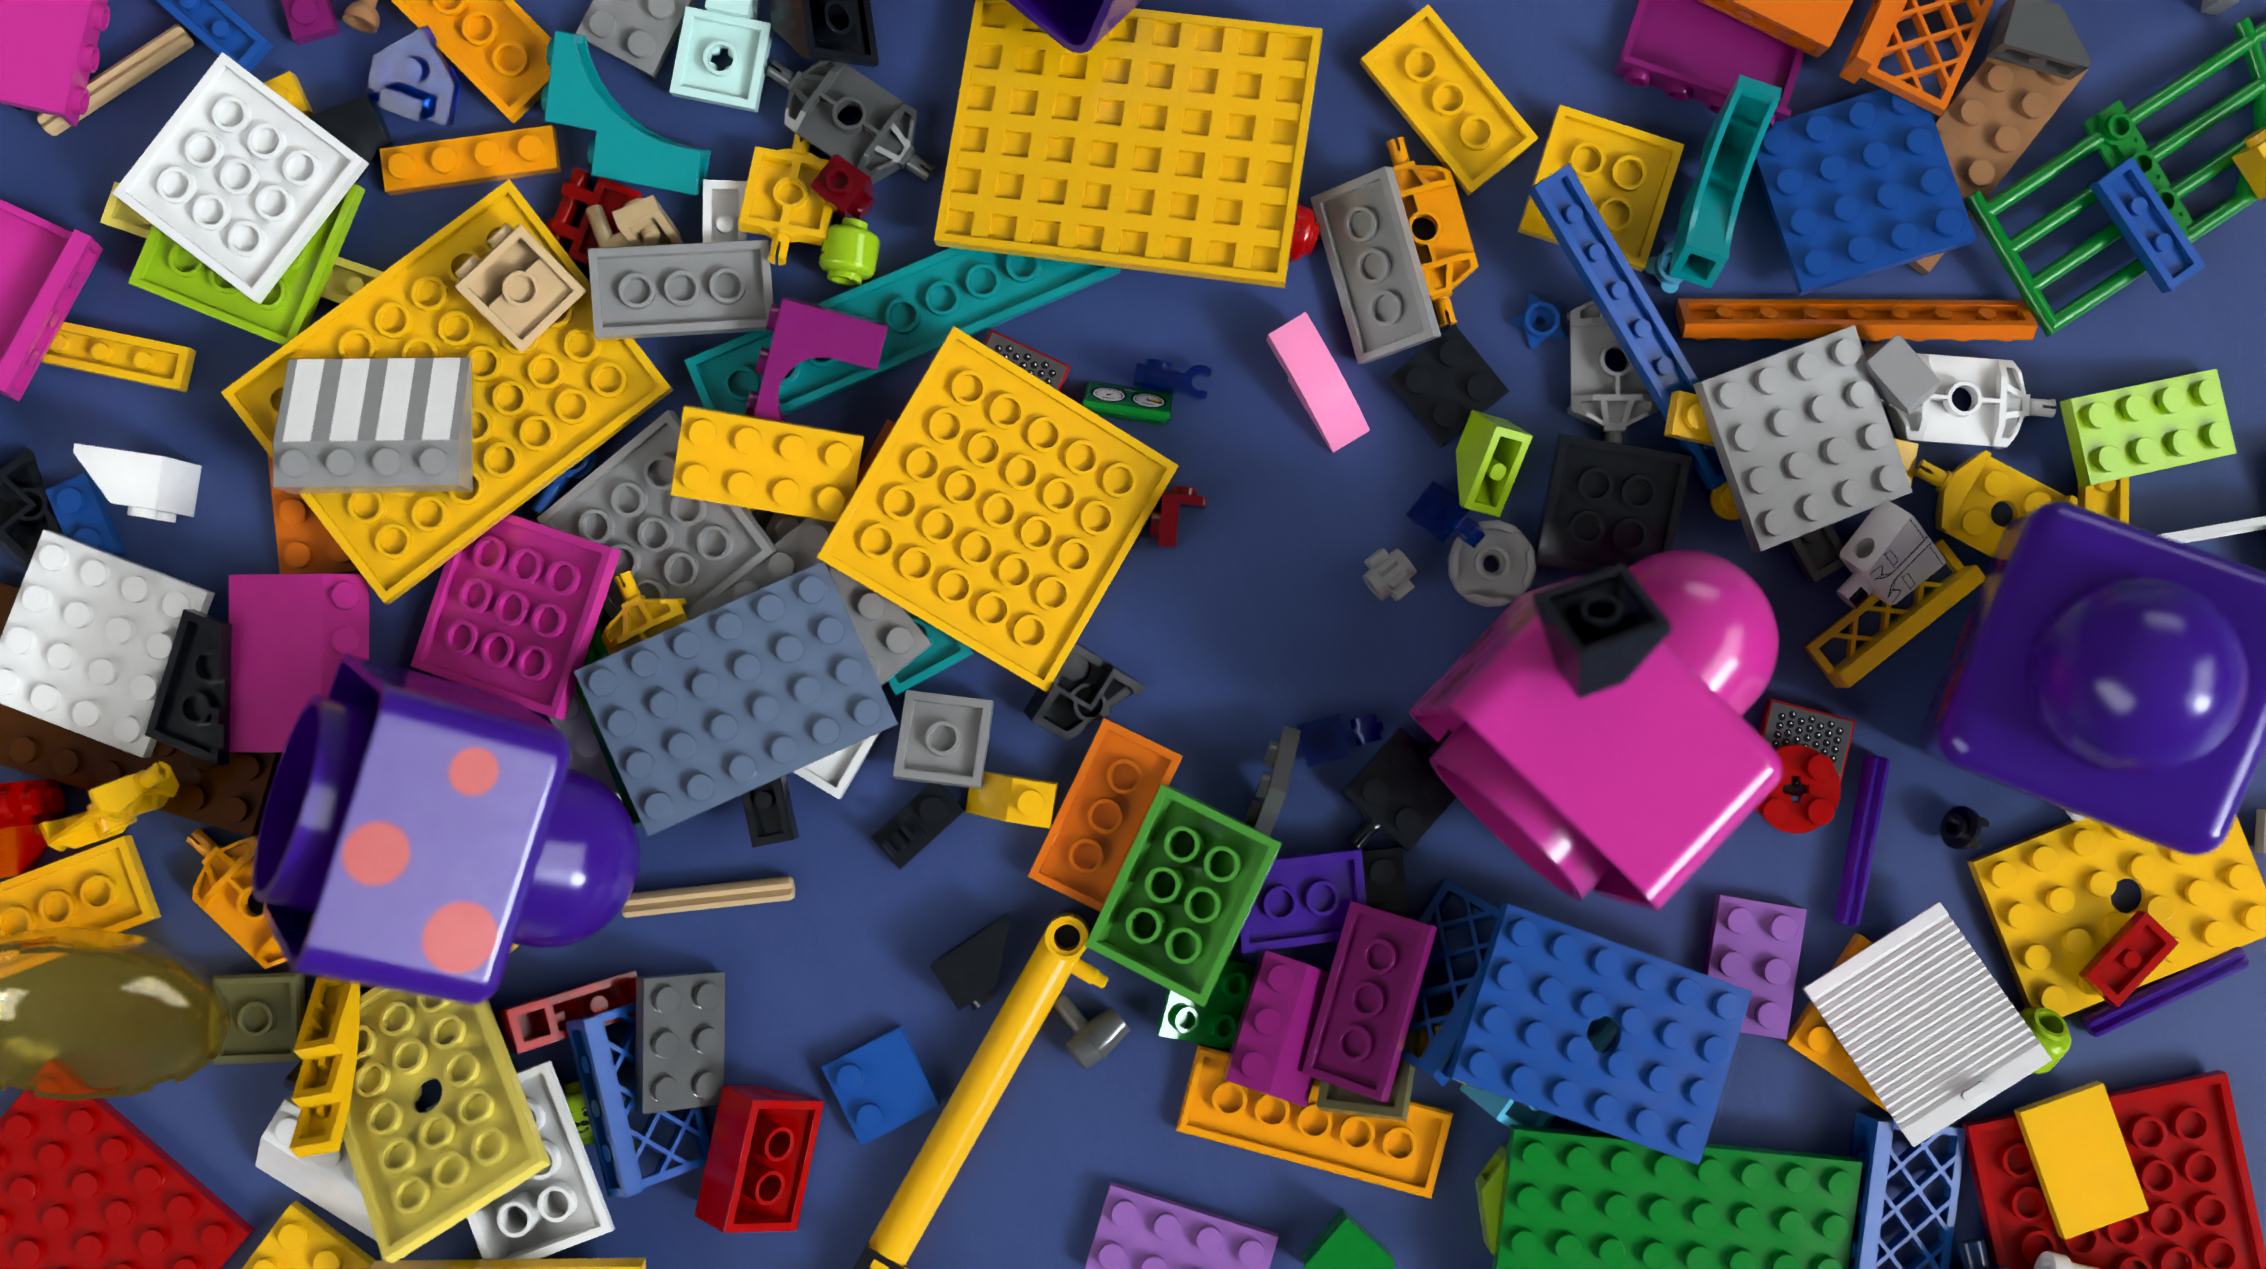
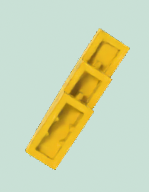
M323 976L316 977L293 1050L303 1060L291 1098L301 1109L289 1149L298 1158L340 1150L350 1109L357 1064L360 1026L359 983Z

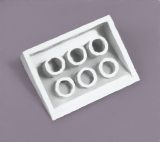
M551 1060L516 1072L551 1165L467 1217L482 1259H540L615 1229ZM439 1102L426 1108V1111L428 1112L435 1108Z

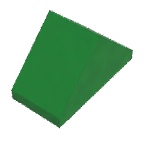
M1344 1208L1335 1215L1302 1253L1304 1269H1395L1394 1259L1389 1248Z

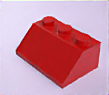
M44 779L0 783V879L19 876L34 870L49 846L38 825L45 821L65 818L66 799L62 789L58 787L57 781Z
M723 1085L694 1216L723 1233L796 1231L824 1101L761 1086Z

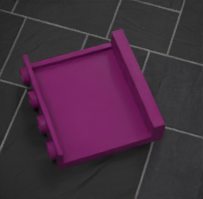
M1637 0L1613 73L1623 76V80L1626 83L1635 87L1645 88L1650 85L1665 90V95L1674 100L1689 101L1692 99L1704 103L1709 111L1716 114L1721 110L1739 74L1782 88L1780 101L1768 127L1772 128L1774 122H1784L1791 115L1792 110L1787 109L1805 52L1697 0Z

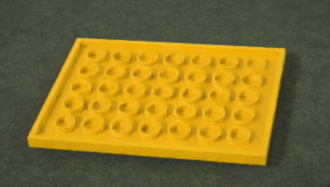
M510 179L221 392L273 459V440L289 359L470 357L472 359L473 491L300 494L384 604H391L674 391L634 338L596 341L589 280ZM506 223L512 229L520 223L586 290L571 307L522 353L454 287V284L460 279L454 273L457 268L473 254L479 260L483 258L493 248L487 242L488 239Z

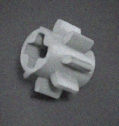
M1384 548L1378 549L1364 561L1370 570L1362 575V578L1368 588L1381 601H1384L1390 595L1394 601H1400L1415 588L1409 579L1417 574V571L1411 561L1399 549L1395 548L1389 554Z

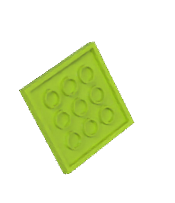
M357 184L352 185L261 304L250 299L153 224L128 283L284 346L309 327L365 193V189Z

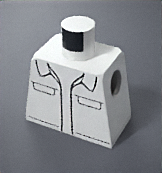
M1884 499L1881 505L1874 507L1840 551V559L1852 575L1836 593L1854 609H1857L1871 594L1888 605H1894L1946 563V560L1914 515Z

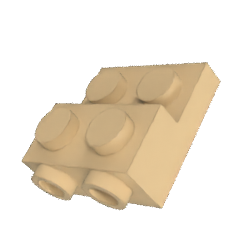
M506 223L488 239L487 242L493 248L483 258L479 260L473 254L457 268L454 273L460 279L454 284V287L522 353L571 307L586 290L520 223L513 229Z

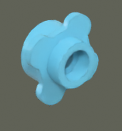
M1675 241L1665 244L1664 251L1657 257L1648 258L1645 267L1646 272L1657 278L1660 282V289L1667 294L1676 292L1679 284L1683 281L1682 279L1670 276L1667 268L1668 264H1671Z

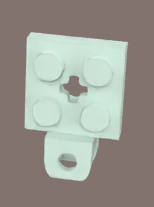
M706 0L705 8L707 10L686 6L669 91L673 96L758 113L774 32L772 23L757 20L760 0ZM722 49H727L728 56L733 59L731 66H726L725 70L718 71L717 65L711 62V58L713 55L719 56Z

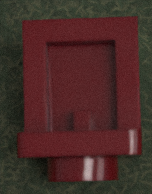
M834 154L811 183L812 192L831 205L834 218L841 223L843 218L862 220L868 214L875 201L872 198L874 191L871 178L838 154Z
M1172 486L1171 493L1162 494L1161 512L1152 511L1150 537L1158 538L1157 548L1175 550L1179 507L1205 509L1207 497L1198 496L1197 488Z

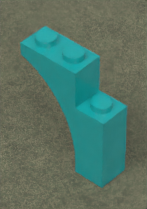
M555 31L554 39L549 41L546 52V61L548 66H551L549 84H545L542 90L541 107L546 111L545 121L596 131V138L591 139L587 153L588 163L592 164L591 175L691 195L703 194V179H707L711 150L667 139L636 121L617 103L601 81L594 67L586 36Z
M1739 74L1704 139L1698 175L1681 205L1669 270L1670 276L1709 289L1712 288L1729 258L1732 235L1743 193L1763 137L1780 101L1782 88Z

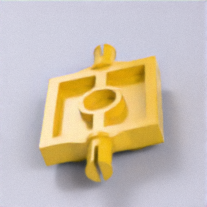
M796 133L792 149L774 150L755 146L738 221L739 231L764 235L772 239L767 260L775 265L778 254L779 266L786 264L790 242H802L821 246L827 238L828 228L831 226L833 216L831 205L811 190V183L829 160L821 159L810 153L811 143L805 139L802 141V137Z

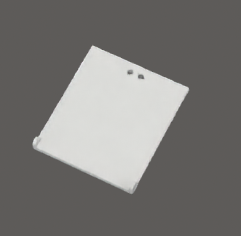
M1936 901L1929 908L1802 987L1806 996L1815 1005L1912 1147L1917 1146L2052 1061L2049 1054L2036 1039L2029 1026L2019 1015V1012L2014 1008L2002 988L1992 977L1975 950L1965 939L1939 901Z

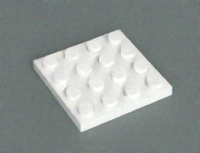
M222 52L112 194L250 299L261 304L369 163Z
M43 529L0 637V704L141 758H150L157 740L145 736L183 609H193L207 614L215 593L54 531Z

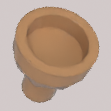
M358 0V2L351 3L344 11L343 21L360 32L368 34L377 33L380 25V15L376 10L378 0Z

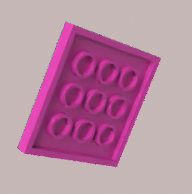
M509 514L445 562L410 666L447 680L515 701L525 708L544 715L565 720L578 682L574 671L583 667L621 550Z

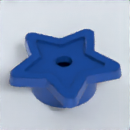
M1529 293L1525 312L1512 318L1511 325L1526 332L1528 346L1531 349H1535L1545 338L1563 339L1565 338V333L1559 322L1564 303L1562 301L1544 302L1534 293ZM1538 317L1543 318L1544 323L1542 325L1536 323Z

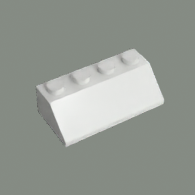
M292 1096L284 1099L261 1136L255 1166L377 1241L344 1139L342 1138L339 1151L298 1158L289 1149L301 1109L291 1100Z

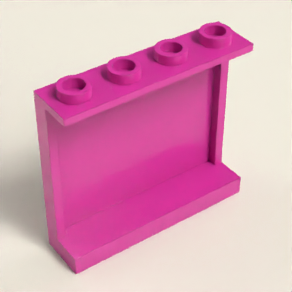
M0 0V103L62 117L70 126L77 127L80 114L84 115L89 106L90 94L87 85L90 73H95L99 66L100 50L97 44L100 32L106 31L110 21L108 0Z
M1 199L0 394L19 402L104 249L92 236L76 229L73 232L66 230Z

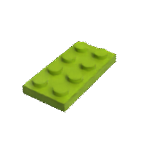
M2217 369L2059 402L2079 488L2237 453Z

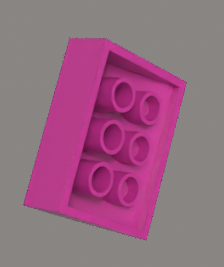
M362 574L229 575V623L232 624L229 752H283L290 732L307 701L314 695L328 697L336 670L343 656L350 654L370 660V585Z

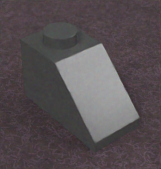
M2008 0L2000 6L1986 57L2067 80L2073 79L2089 68L2091 58L2061 5L2046 0Z

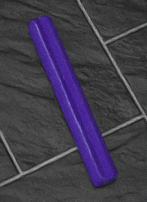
M1865 755L1863 758L1834 914L1835 923L1843 926L1859 927L1861 924L1890 767V760L1882 756Z
M2235 947L2214 958L2134 990L2119 1007L2106 1003L2084 1013L2081 1016L2082 1024L2089 1035L2100 1037L2247 968L2249 960L2241 947Z

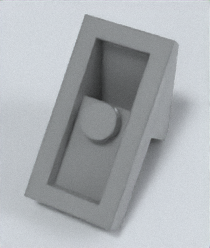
M1899 335L1894 336L1885 345L1879 341H1869L1862 347L1867 359L1866 366L1869 375L1875 382L1880 398L1906 414L1910 415L1941 387V382Z

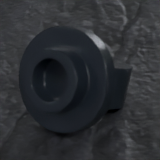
M1957 806L1949 810L1944 816L1940 827L1941 838L1948 847L1956 850L1968 848L1981 850L1983 844L1976 841L1980 836L1981 827H1989L1990 822L1986 818L1980 817L1972 808Z

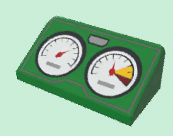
M1090 381L1087 383L1082 406L1102 417L1167 426L1170 421L1173 395L1168 392Z

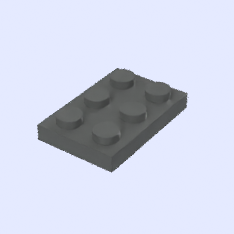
M711 970L636 977L635 1112L649 1114L719 1105L724 1085L725 972Z

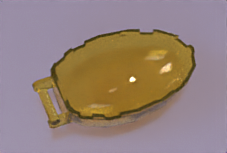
M86 927L16 931L0 937L1 1090L6 1091L8 1086L16 1089L33 1090L35 1097L60 1100L133 1096L151 1091L154 1085L175 1079L176 1083L184 1081L215 1060L218 1053L221 1052L231 1024L229 1003L204 964L144 936Z

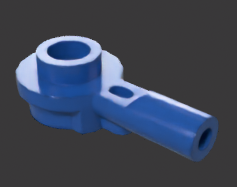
M596 450L546 486L531 508L542 514L558 500L570 480H580L587 477L596 466Z

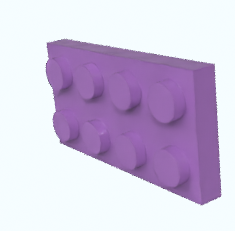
M1110 1181L1085 1263V1269H1269L1279 1236L1274 1231Z

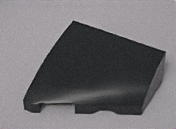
M367 95L309 116L311 120L369 164L373 160L380 158L379 149L389 148L393 145L379 104ZM368 166L356 180V183L367 173Z
M29 448L0 469V547L26 571L43 529L61 534L45 492L46 488L35 455Z
M1076 642L1048 691L1045 692L1038 688L1023 712L1031 722L1061 739L1069 741L1083 732L1089 722L1103 719L1112 713L1110 708L1132 694L1137 697L1142 694L1146 687L1132 676Z

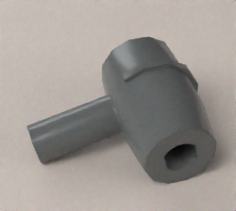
M1066 994L1060 996L1053 1005L1075 1033L1065 1044L1068 1054L1081 1068L1088 1070L1101 1059H1106L1107 1055L1131 1031L1112 1007H1109L1088 1022Z

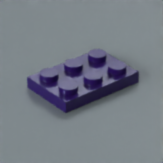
M1349 848L1276 857L1237 938L1238 951L1249 953L1339 941L1350 902L1353 901L1367 905L1362 849Z

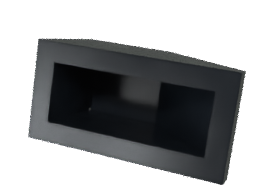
M1007 913L934 960L930 965V968L959 1011L967 1005L972 1010H975L995 996L991 989L996 987L999 981L1011 923Z

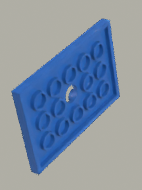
M1502 903L1446 1077L1699 1165L1752 991L1514 905ZM1606 1016L1615 1023L1618 1037L1611 1049L1605 1052H1597L1587 1039V1029L1593 1020Z

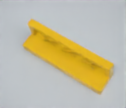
M1943 539L1938 540L1934 545L1946 560V565L1953 572L1941 583L1928 581L1921 583L1915 588L1913 605L1906 610L1891 608V605L1884 601L1882 602V607L1873 606L1881 599L1871 594L1857 609H1850L1803 646V648L1835 688H1850L1983 583L1986 576L1977 565L1964 566ZM1924 587L1933 588L1924 595ZM1865 611L1881 613L1879 632L1872 637L1857 635L1859 616ZM1890 614L1899 615L1889 623ZM1849 625L1848 634L1839 633ZM1831 638L1847 639L1846 657L1833 667L1819 648ZM1856 641L1865 642L1855 650Z

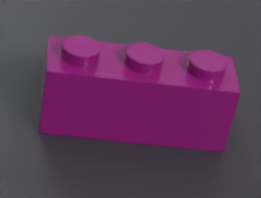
M1267 950L1260 952L1221 1079L1306 1107L1315 1078L1301 1072L1330 973Z

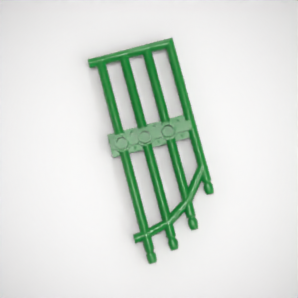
M2249 16L2232 25L2237 39L2126 110L2119 99L2081 123L2088 134L2086 137L1987 201L1980 190L1963 199L2046 337L2062 329L2147 273V271L2137 258L2067 305L2053 312L2041 290L2123 237V235L2113 222L2031 275L2018 253L2099 200L2088 186L2010 238H2008L2000 225L1996 215L2096 150L2109 170L2122 160L2133 157L2190 243H2193L2257 201L2258 197L2242 173H2240L2233 196L2195 221L2191 219L2180 199L2235 164L2231 157L2247 146L2244 139L2266 126V59L2261 47V43L2266 41V20L2255 27ZM2244 55L2252 81L2152 146H2147L2135 126L2136 124ZM2253 100V131L2173 184H2170L2158 162Z

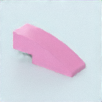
M1306 312L1268 334L1266 339L1268 345L1286 372L1289 384L1332 454L1370 431L1343 375Z

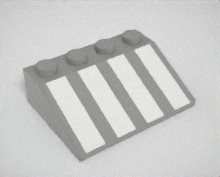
M470 357L289 359L273 440V487L290 494L473 491L472 359Z

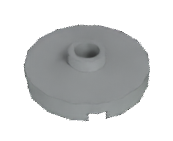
M1500 520L1481 521L1464 529L1452 542L1447 557L1448 576L1455 590L1468 602L1482 607H1500L1513 602L1531 586L1536 571L1535 551L1531 543L1528 542L1527 538L1516 526ZM1487 556H1491L1497 561V569L1494 572H1488L1483 567V561Z

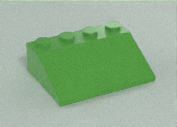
M1161 784L1085 946L1205 1007L1282 843L1173 786Z

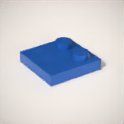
M902 1024L823 1064L821 1067L860 1146L940 1106L941 1103Z

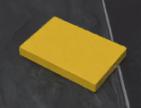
M2094 1081L2014 1109L2059 1237L2066 1240L2149 1211L2104 1083Z

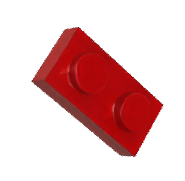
M2138 910L2078 975L2106 1002L2112 1006L2119 1007L2179 942L2147 912Z

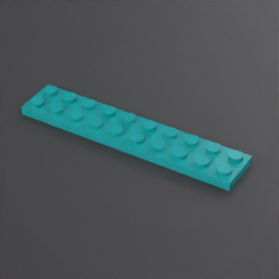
M958 248L943 250L818 303L817 305L888 323L878 368L874 370L826 357L805 360L794 366L786 374L780 385L779 403L781 411L785 416L939 350L953 326L972 337L1121 273V269ZM773 331L749 332L684 360L704 408L745 415L751 390L760 392L764 375L755 373L761 347L768 349L771 347Z

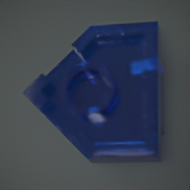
M424 26L372 56L366 95L379 102V108L418 122L428 119L444 126H449L454 123L461 81L453 67L448 66L435 44L438 41L429 26Z

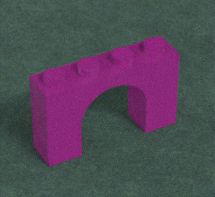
M783 296L781 306L771 305L766 330L774 332L770 349L761 347L755 373L764 376L760 392L753 390L750 392L745 415L787 422L779 403L780 385L786 374L794 366L805 360L826 357L877 370L888 323Z

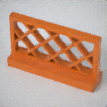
M1873 0L1839 77L1853 84L1861 77L1921 108L1941 116L1947 109L1994 0H1981V2L1979 0H1935L1933 3L1920 7L1917 0ZM1966 2L1973 20L1971 23L1958 26L1951 6ZM1939 10L1947 30L1931 34L1923 15ZM1911 18L1919 38L1903 42L1896 25L1900 21ZM1951 38L1957 56L1955 59L1943 62L1935 42ZM1923 46L1931 66L1915 70L1907 50ZM1895 54L1903 74L1892 76L1878 69L1877 67L1881 59ZM1935 73L1941 87L1939 97L1937 98L1925 92L1919 78Z

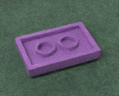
M1716 894L1703 974L1752 991L1740 1032L1787 1040L1807 909Z

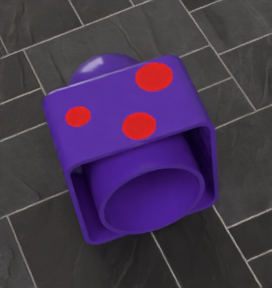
M2067 502L2046 503L2013 520L2004 529L1986 570L1984 582L1979 587L1922 723L1921 740L1926 751L1940 762L2143 841L2186 855H2202L2215 850L2224 842L2266 747V572Z
M345 654L336 670L328 697L314 695L307 701L290 732L282 752L259 830L253 864V895L256 900L264 902L263 915L292 971L468 1005H478L487 1001L498 989L513 944L535 948L568 946L596 934L619 914L632 894L640 868V843L632 816L624 803L608 786L586 773L569 768L571 750L566 736L559 729L521 704L467 685Z

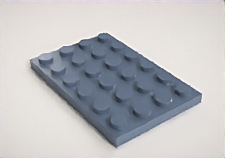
M820 562L574 671L647 836H652L898 725L825 562Z

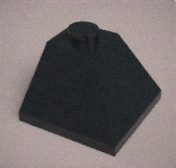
M768 0L772 29L804 58L869 67L879 65L870 0Z
M1624 563L1533 594V601L1555 665L1579 699L1625 683L1671 632V623Z

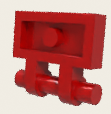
M574 167L569 181L563 182L559 195L562 196L555 217L554 219L549 218L546 226L561 246L564 240L573 242L568 255L573 261L589 267L588 249L599 248L586 213H584L579 228L571 226L578 205H586L587 208L593 205H601L614 235L621 231L617 227L612 212L623 208L627 202L633 199L643 198L644 195L640 191L603 177L598 178L593 192L586 190L585 188L591 174Z

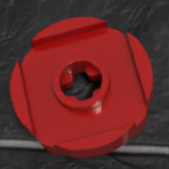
M1789 744L1773 748L1781 761L1782 776L1778 784L1753 809L1755 813L1759 814L1761 819L1772 828L1793 834L1807 833L1829 823L1834 817L1841 794L1840 779L1833 761L1828 756L1808 746ZM1797 776L1799 783L1804 785V793L1799 794L1798 800L1792 802L1791 795L1783 792V786L1791 784L1792 777Z

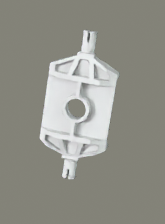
M1916 353L1940 380L1941 387L1910 415L1881 399L1882 405L1887 407L1886 409L1894 430L1900 440L1990 446L1992 449L1997 450L2010 445L2017 436L2024 417L2040 416L2053 418L2056 413V409H2049L2056 406L2055 399L2030 398L2031 394H2026L2021 370L2013 360ZM1956 388L1965 389L1971 396V406L1967 411L1957 409L1952 402V394Z

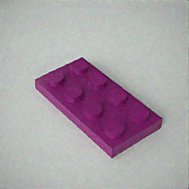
M1350 902L1302 1068V1074L1381 1102H1388L1437 927L1361 903Z

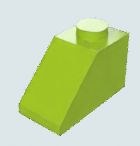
M1472 410L1456 448L1460 506L1465 509L1500 517L1533 436L1509 420Z

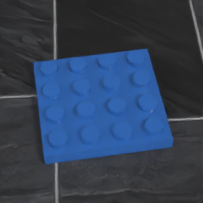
M1882 88L1789 117L1784 122L1776 121L1772 128H1767L1756 155L1754 166L1799 296L1963 247L1975 241L1976 235L1930 111Z

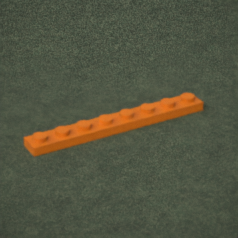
M1678 298L1675 308V316L1682 338H1692L1695 340H1707L1709 338H1735L1744 341L1751 339H1781L1785 341L1817 339L1855 325L1859 339L1870 341L1892 339L1894 336L1899 335L1903 339L1913 341L1953 339L1961 342L1969 340L2009 342L2013 340H2033L2038 327L2024 300Z

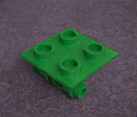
M1227 959L1205 1007L1171 990L1165 992L1164 997L1166 1001L1162 1016L1158 1018L1159 1027L1157 1035L1230 1050L1256 965Z

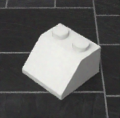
M74 443L73 453L110 503L128 506L127 515L176 523L177 515L194 517L201 465L165 456Z

